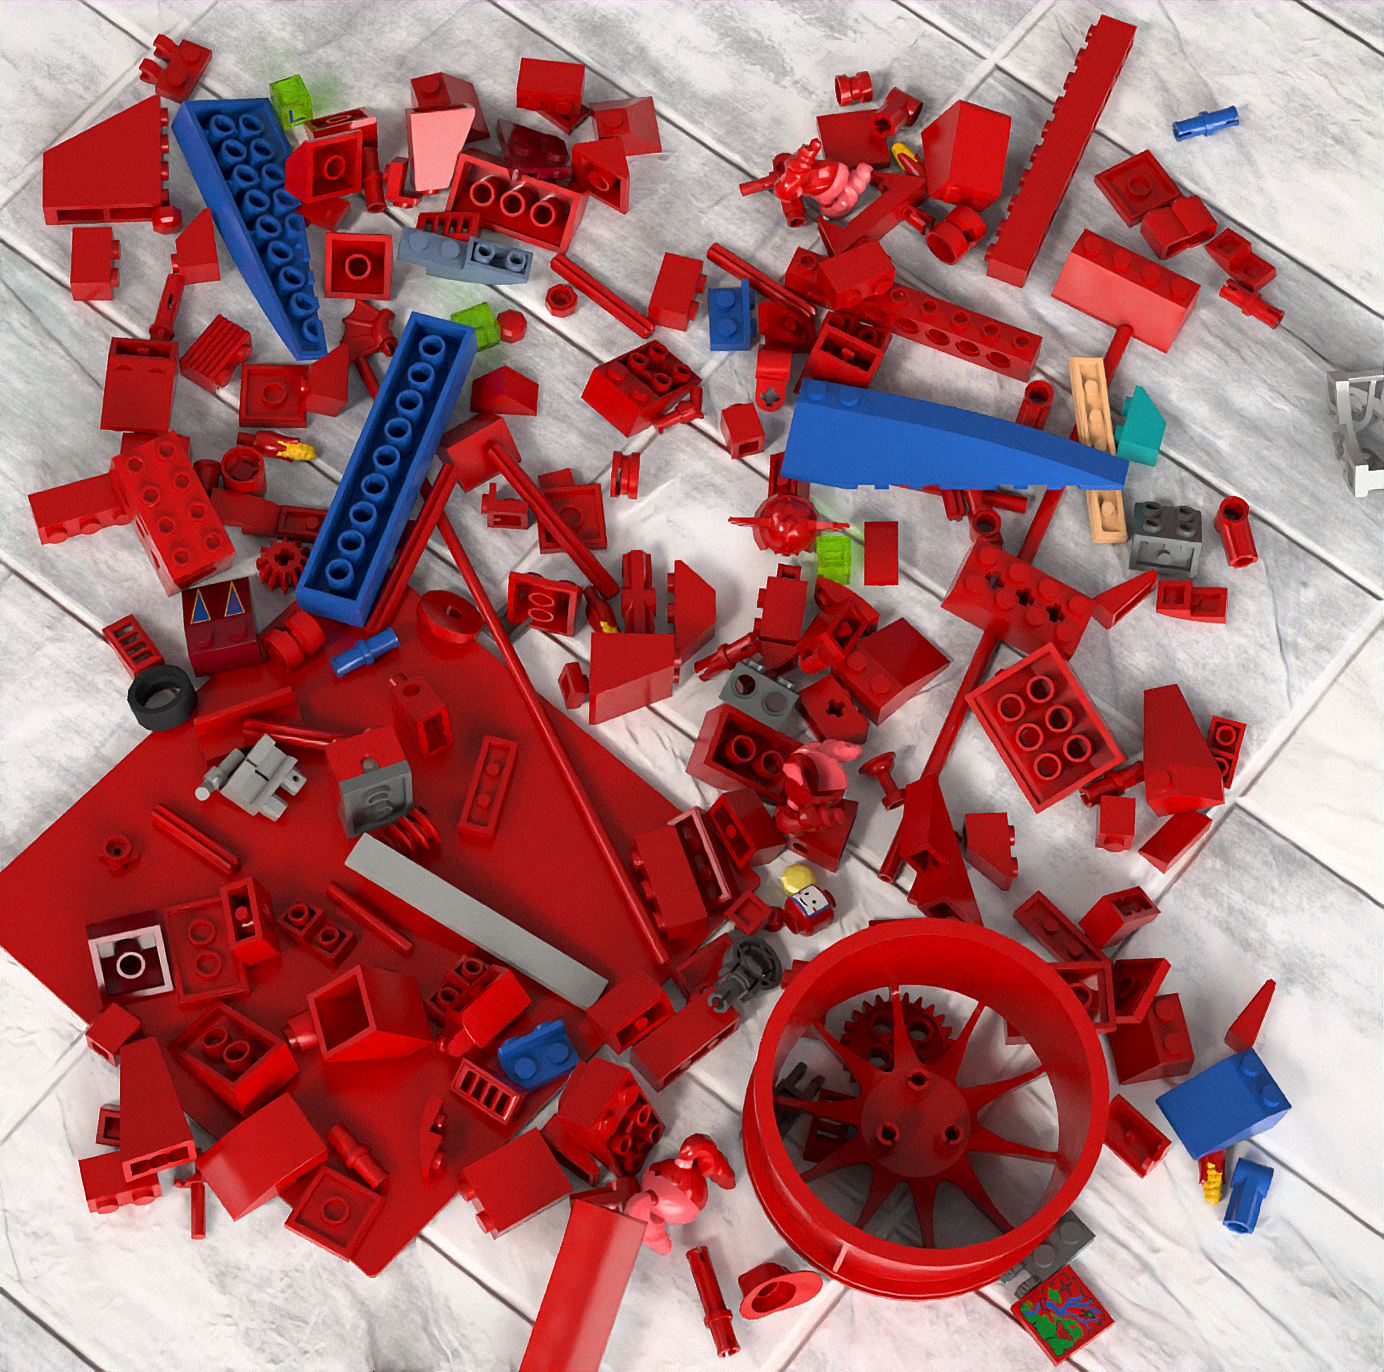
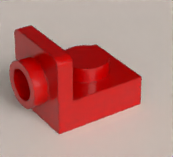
M490 483L489 494H482L481 514H487V527L528 530L529 502L520 501L516 498L497 500V483Z

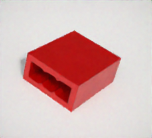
M537 1127L461 1169L457 1176L459 1182L456 1183L462 1198L466 1202L471 1201L478 1213L475 1215L479 1227L485 1234L490 1232L494 1240L569 1198V1194H572L574 1190Z

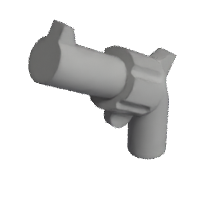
M234 748L217 767L213 766L203 776L204 781L195 792L197 799L206 800L214 790L219 791L229 780L227 776L245 758V755L240 750Z

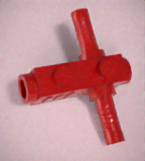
M780 153L776 155L772 160L774 171L769 172V176L739 184L742 196L771 188L774 189L775 182L785 173L784 162L792 154ZM830 157V158H826V159H824V160L833 161V158ZM803 195L792 202L784 203L781 201L783 213L789 227L799 228L806 224L808 217Z

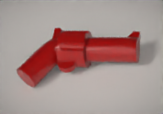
M700 386L691 387L689 401L681 400L674 407V411L653 419L652 423L655 430L661 435L664 429L677 423L683 425L696 418L703 419L704 414L701 411L703 388Z

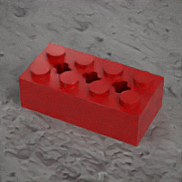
M978 537L966 552L940 607L1028 655L1049 642L1056 641L1069 661L1075 653L1098 601Z

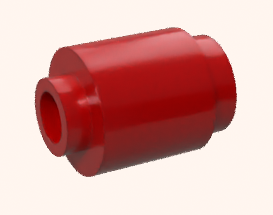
M310 1007L285 1019L286 1027L282 1029V1034L291 1049L297 1047L302 1052L319 1043Z

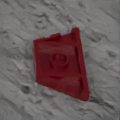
M498 118L495 130L511 181H521L522 174L535 173L534 178L536 180H547L550 178L569 179L571 177L573 165L564 140L555 135L545 134Z

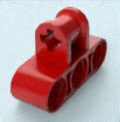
M759 344L755 378H757L755 399L758 407L764 411H776L784 403L786 385L789 382L792 347ZM768 387L774 388L775 394L780 395V398L773 400V404L766 403V398L761 397V393H766Z

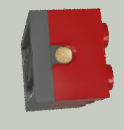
M392 724L372 726L362 734L350 738L347 736L339 737L329 745L324 746L325 757L328 763L327 773L330 779L328 781L329 792L347 839L362 835L364 832L368 833L383 828L388 823L395 824L396 818L401 815L408 818V811L414 808L412 774Z

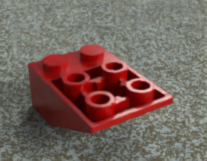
M112 337L107 361L100 429L148 434H166L169 432L179 375V342Z
M653 340L595 367L581 398L625 437L630 438L652 426L653 419L666 414L690 393L691 387L698 386L702 379L689 366L683 364L669 352L664 345L660 344L657 340Z
M593 1057L556 1114V1117L567 1133L617 1178L635 1177L641 1171L645 1159L654 1145L660 1141L666 1128L630 1070L597 1057Z

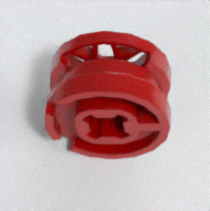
M622 451L613 452L610 498H619L620 495H626L628 499L637 500L640 453L632 452L631 455H623ZM618 468H621L620 481H617Z

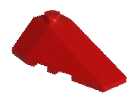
M1177 684L1144 690L1143 771L1146 801L1158 817L1225 804L1222 772Z

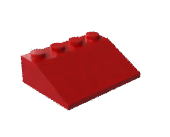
M1056 641L1049 642L964 696L1036 814L1051 807L1129 759Z

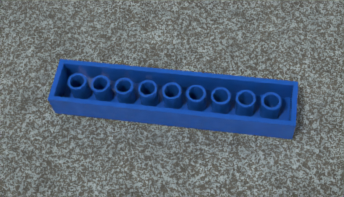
M414 311L411 312L295 589L300 609L307 613L364 628L478 350L475 327Z

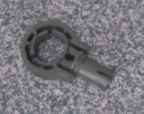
M743 936L730 945L723 954V967L718 971V976L721 978L728 972L730 974L708 996V1004L711 1007L719 1000L720 1002L713 1010L717 1013H724L746 990L748 991L740 999L743 1003L750 1001L752 998L763 997L778 986L782 979V965L774 949L767 942L755 936ZM744 955L752 957L757 965L760 966L762 975H765L763 978L750 969Z

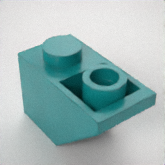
M1136 385L1133 397L1126 396L1121 415L1127 417L1125 424L1118 423L1114 440L1115 443L1119 444L1116 455L1126 460L1154 467L1167 423L1144 388Z

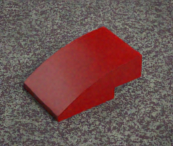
M1111 960L1046 962L1066 981L1079 998L1093 1022L1097 1035L1117 1030ZM1003 1018L1005 1045L1029 1044Z
M287 1091L238 1124L194 1163L232 1220L236 1222L296 1185L298 1177L328 1159V1148Z

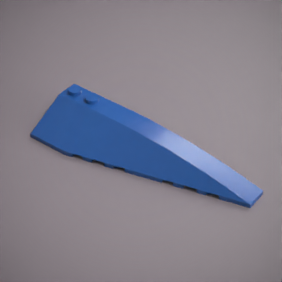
M269 98L183 101L171 124L172 131L207 208L211 209L212 219L242 277L296 361L319 360L323 356H328L323 322L319 320L317 312L320 308L319 300L314 295V272L309 267L311 255L305 221L302 215L295 214L296 207L301 204V200L285 191V162L292 154V148Z
M803 378L796 400L780 477L841 489H858V485H874L875 489L889 490V485H909V490H923V487L927 485H938L941 490H997V485H1013V490H1028V485H1047L1048 490H1061L1065 486H1077L1079 490H1123L1130 461L1060 436L1000 418L935 402Z

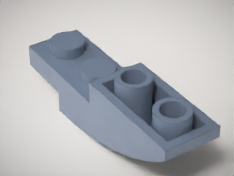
M404 226L396 260L426 267V275L476 284L513 285L528 282L533 252L470 236L468 242Z

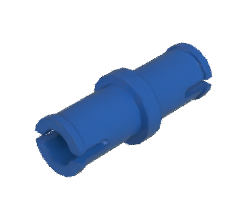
M1233 105L1211 113L1202 111L1196 117L1178 122L1175 121L1172 123V127L1175 128L1173 129L1174 137L1177 142L1199 135L1211 136L1213 131L1238 126L1239 120H1235L1239 118L1237 109Z
M388 627L386 630L365 641L362 639L356 641L354 647L334 658H330L329 662L340 679L343 675L364 664L367 666L373 664V659L395 647H399L400 643L392 628Z

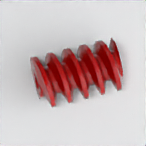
M421 806L419 810L415 808L410 809L407 815L408 818L402 815L396 818V826L392 823L385 825V834L377 830L372 834V837L404 856L407 852L416 859L418 857L416 846L419 845L422 849L428 851L430 848L427 839L431 838L437 844L442 842L435 822Z

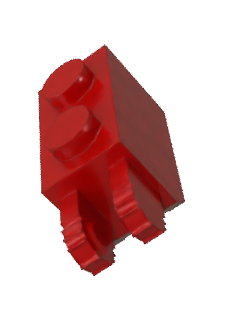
M492 964L446 1006L445 1017L449 1024L435 1037L433 1042L436 1050L456 1058L461 1055L463 1056V1053H466L472 1046L482 1049L492 1044L497 1039L498 1033L505 1026L518 1020L523 1015L524 1009L532 1000L510 969Z

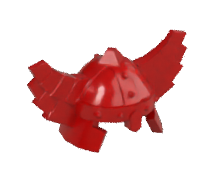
M791 492L774 494L764 500L756 510L754 517L728 518V522H731V524L752 528L754 540L760 551L769 548L775 555L782 554V557H790L793 554L798 556L802 551L811 554L819 543L822 531L838 532V530L850 528L849 523L821 521V516L812 502L802 495Z

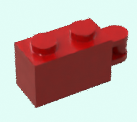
M778 563L776 577L768 576L766 588H759L757 608L763 609L762 618H755L753 632L758 636L757 639L795 646L800 640L808 581L800 580L802 566Z
M849 597L818 612L795 645V649L800 656L799 665L806 674H815L844 660L868 626L867 621Z

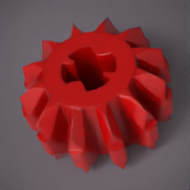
M285 535L280 543L271 538L269 542L270 548L261 547L259 551L260 558H257L256 561L260 581L268 583V588L271 592L281 587L284 595L287 594L288 588L293 587L296 589L311 553L309 547L302 546V541L299 538L289 543V538Z

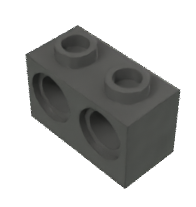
M748 658L746 663L741 660L738 661L718 698L779 732L800 696V693L794 691L797 685L780 675L776 680L764 674L767 668ZM746 674L755 680L756 686L752 693L743 694L737 689L736 682L739 676ZM780 692L784 695L786 699L784 709L773 711L768 707L766 700L769 693Z

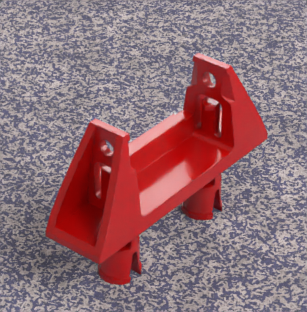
M871 171L869 185L880 191L882 195L851 220L847 227L843 229L835 223L830 224L822 215L817 217L818 231L828 257H834L876 238L879 241L901 221H906L919 231L921 235H926V227L931 230L936 221L934 217L918 208L927 200V180L904 174Z

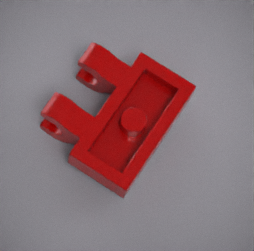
M158 34L153 42V46L157 47L153 55L170 62L164 70L155 61L144 58L139 66V70L142 71L139 79L156 85L155 94L182 104L183 101L189 99L211 61L212 50L185 39L178 46L169 37Z

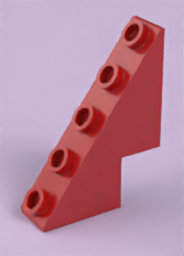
M933 773L906 785L899 855L920 875L917 908L927 918L952 919L984 927L937 776Z

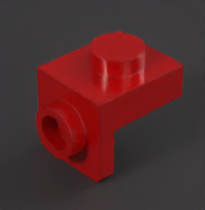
M396 156L384 168L383 183L387 184L385 200L394 201L393 205L396 207L410 209L413 208V205H418L422 201L423 195L419 192L405 190L409 158Z

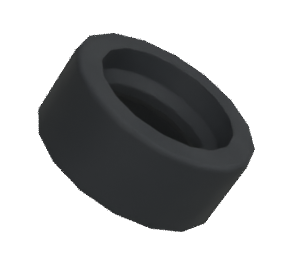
M168 664L154 666L143 671L133 680L128 689L127 701L138 723L147 730L157 732L171 730L182 725L192 716L197 707L198 695L187 673L178 666ZM169 688L180 689L177 696L170 703L156 708L145 707L148 700L155 693Z

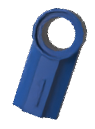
M1239 1157L1230 1183L1232 1192L1222 1225L1238 1234L1253 1233L1262 1200L1266 1198L1272 1181L1274 1168Z

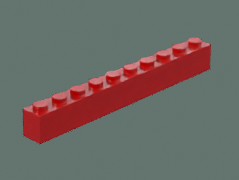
M1101 14L1097 25L1091 24L1085 39L1088 45L1086 49H1079L1074 66L1077 69L1075 73L1069 72L1065 80L1063 90H1066L1064 97L1058 96L1052 110V114H1055L1053 121L1047 120L1041 134V138L1044 139L1042 145L1036 144L1030 157V162L1033 163L1030 170L1025 168L1018 185V187H1021L1019 195L1013 193L1007 208V211L1010 212L1008 219L1002 218L995 235L999 237L997 243H990L984 258V261L988 262L986 276L1023 289L1132 49L1137 26Z

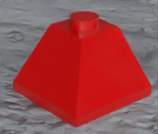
M652 96L589 103L595 141L621 137L625 156L662 152Z

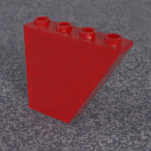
M153 95L43 152L42 207L46 225L151 222V213L159 207L170 206L169 189H163V181H169L168 161H163V154H169L168 134H163V127H169L168 107L162 108L160 95Z

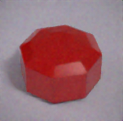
M171 205L163 206L151 213L154 232L170 235L177 233L183 228L182 213L179 208Z
M557 284L548 289L545 307L551 316L565 318L575 313L578 295L571 286Z
M508 309L498 313L494 323V331L499 340L512 344L524 338L527 331V321L522 312Z

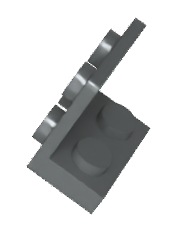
M1151 501L1135 503L1134 535L1129 558V569L1145 572L1154 569L1160 574L1196 578L1202 547L1201 511L1194 510L1188 506H1179L1177 508L1162 506Z

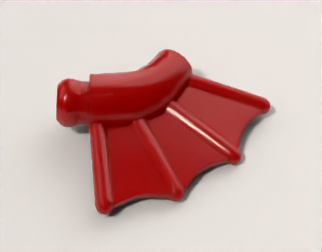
M355 299L353 311L346 318L342 319V322L345 324V333L339 341L340 345L342 343L349 345V364L354 363L355 359L360 356H368L377 351L384 353L387 357H393L398 346V339L392 330V325L396 318L394 312L389 309H382L380 311L362 299Z

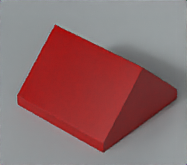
M364 106L303 121L308 140L360 129L363 131L362 148L374 147L378 149L376 117Z
M621 137L575 144L572 147L573 169L571 181L590 187V196L626 215L629 211L630 173Z
M326 232L324 298L390 301L393 274L392 235Z
M486 410L443 433L436 450V455L443 464L449 463L459 468L460 476L457 483L465 493L501 474L488 458L487 451L495 444L502 443L518 463L522 462V458L504 418Z

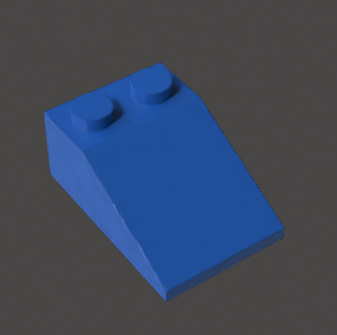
M1253 1048L1220 1061L1155 1100L1194 1161L1272 1129L1292 1108Z

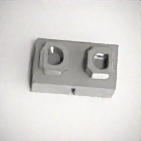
M265 733L219 793L252 816L260 812L271 820L276 821L286 809L288 803L274 793L280 785L294 796L304 785L307 778L294 767L298 760L292 756L285 755L274 745L276 742Z

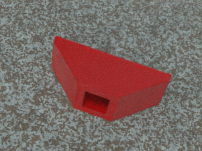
M674 560V573H667V593H674V603H667V623H674V633L668 634H675L674 647H681L682 666L715 637L716 590L682 560Z

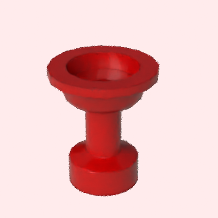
M894 751L881 754L869 760L858 769L860 775H866L871 780L878 779L886 794L881 801L886 811L904 805L906 788L898 789L890 774L894 769V759L897 756Z

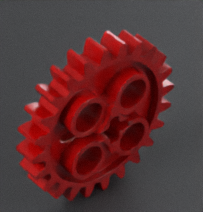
M905 992L900 1002L907 1037L919 1061L926 1065L934 1064L955 1043L956 1040L947 1039L951 1036L953 1028L952 1026L941 1027L946 1016L941 1014L934 1017V1004L924 1009L921 1007L923 997L920 996L914 1003L909 1002V994ZM877 994L874 1006L864 1000L862 1012L855 1009L852 1011L851 1019L853 1022L845 1021L843 1030L846 1033L841 1034L840 1043L866 1061L873 1057L881 1058L885 1061L886 1065L877 1068L884 1072H890L893 1059V1026L890 999L884 1002L882 997ZM886 1025L890 1028L891 1032L881 1034L874 1027ZM912 1031H920L923 1032L927 1038L923 1040L913 1039L909 1033ZM850 1075L849 1082L851 1084L856 1083V1079Z

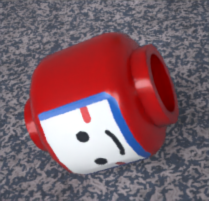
M809 885L786 898L782 917L786 926L793 934L810 937L833 923L836 902L828 890L822 891L815 885Z

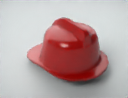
M765 1262L738 1277V1285L743 1295L739 1312L743 1318L755 1320L774 1312L799 1306L808 1302L820 1292L823 1280L814 1271L802 1270L791 1272L786 1267L775 1262Z

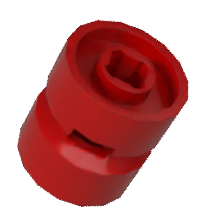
M959 204L944 217V221H940L926 234L925 239L927 246L936 258L947 265H954L968 253L969 248H973L986 236L987 229L977 212L964 204Z
M237 446L229 449L221 460L223 488L264 498L267 492V480L264 459L261 453L249 446Z
M298 608L283 620L282 628L275 626L261 637L260 641L270 659L281 670L289 673L304 661V653L311 655L326 643V637L317 622L306 611Z

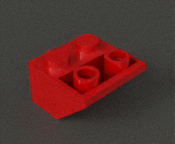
M826 323L811 350L793 393L799 394L803 378L869 390L881 366L885 352Z

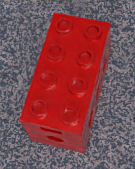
M175 430L111 458L108 479L168 598L180 593L181 590H186L230 569L236 551Z

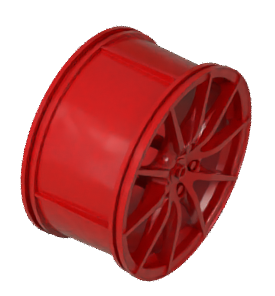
M927 917L900 919L859 930L837 941L803 967L777 1001L766 1023L758 1049L757 1060L746 1088L742 1110L741 1133L743 1155L754 1194L765 1216L778 1235L799 1257L829 1279L852 1290L895 1301L922 1302L963 1296L983 1289L1000 1280V1275L1023 1261L1043 1240H1046L1051 1235L1063 1214L1081 1193L1094 1170L1106 1136L1109 1117L1110 1089L1102 1045L1087 1011L1066 981L1037 954L1005 935L973 923ZM899 985H923L942 988L978 1001L975 1010L953 1046L934 1064L926 1065L919 1061L907 1037L899 996ZM888 987L893 1026V1070L884 1072L846 1048L823 1027L819 1018L836 1005L851 997L870 990ZM987 1006L1006 1019L1024 1037L1042 1065L1012 1079L962 1088L957 1085L956 1076L969 1037L982 1011ZM808 1028L856 1079L861 1087L859 1097L851 1100L825 1103L782 1097L774 1093L780 1071L787 1056ZM1046 1075L1048 1076L1058 1113L1059 1137L1058 1150L1056 1152L1044 1151L1005 1140L980 1125L977 1113L987 1104ZM774 1107L853 1126L857 1130V1135L811 1169L798 1174L783 1145L776 1123ZM969 1151L991 1153L1054 1165L1051 1179L1043 1197L1032 1214L1021 1226L1014 1228L994 1206L967 1160L966 1155ZM866 1164L872 1169L873 1176L866 1203L855 1226L847 1223L832 1212L806 1185L842 1168ZM943 1181H949L958 1187L1004 1235L966 1247L935 1249L932 1215L938 1184ZM900 1182H906L910 1186L920 1224L923 1248L903 1246L863 1232L866 1224Z

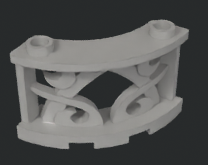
M1384 368L1342 373L1340 371L1326 372L1329 415L1336 416L1334 424H1337L1338 432L1332 433L1337 460L1343 459V462H1345V470H1343L1342 475L1353 496L1365 497L1368 496V490L1384 488V455L1374 445L1366 441L1357 440L1356 435L1366 429L1371 420L1372 413L1384 420V389L1379 399L1375 397L1376 381L1384 380ZM1370 382L1367 392L1349 386V383ZM1362 408H1365L1363 420H1353L1351 413L1355 412L1360 416ZM1365 452L1371 456L1369 459H1364L1362 453Z

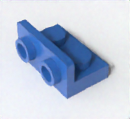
M741 279V288H708L710 351H749L750 339L757 336L756 318H750V310H755V290H749L748 279Z
M559 1019L555 1022L551 1020L545 1021L535 1027L532 1033L522 1038L520 1036L509 1038L498 1049V1064L505 1077L528 1089L527 1094L571 1073L578 1061L581 1060L565 1032L566 1025L563 1020Z

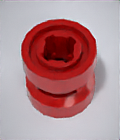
M868 71L857 72L852 77H848L846 74L835 76V93L839 107L850 106L852 102L857 101L862 104L872 102V83Z

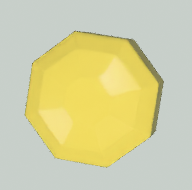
M802 863L787 866L781 877V886L784 894L788 897L806 886H816V878L812 868Z

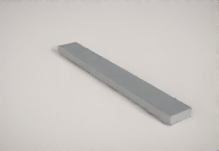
M365 832L345 861L346 866L584 1011L598 1000L608 983V980Z

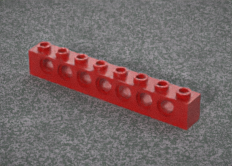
M798 246L786 270L784 286L806 301L837 313L855 315L863 323L874 327L890 329L891 333L1024 383L1028 382L1039 358L1043 337L896 282L884 294H874L862 299L853 307H844L835 311L816 281L818 263L829 258Z

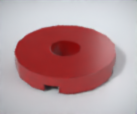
M431 590L422 595L416 609L419 621L422 624L426 621L431 626L429 631L432 634L448 642L462 644L467 643L469 639L474 641L478 638L484 624L481 613L472 603L448 591Z

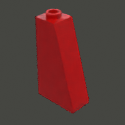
M156 1037L136 1039L127 1045L120 1046V1160L126 1182L196 1160L194 1140Z

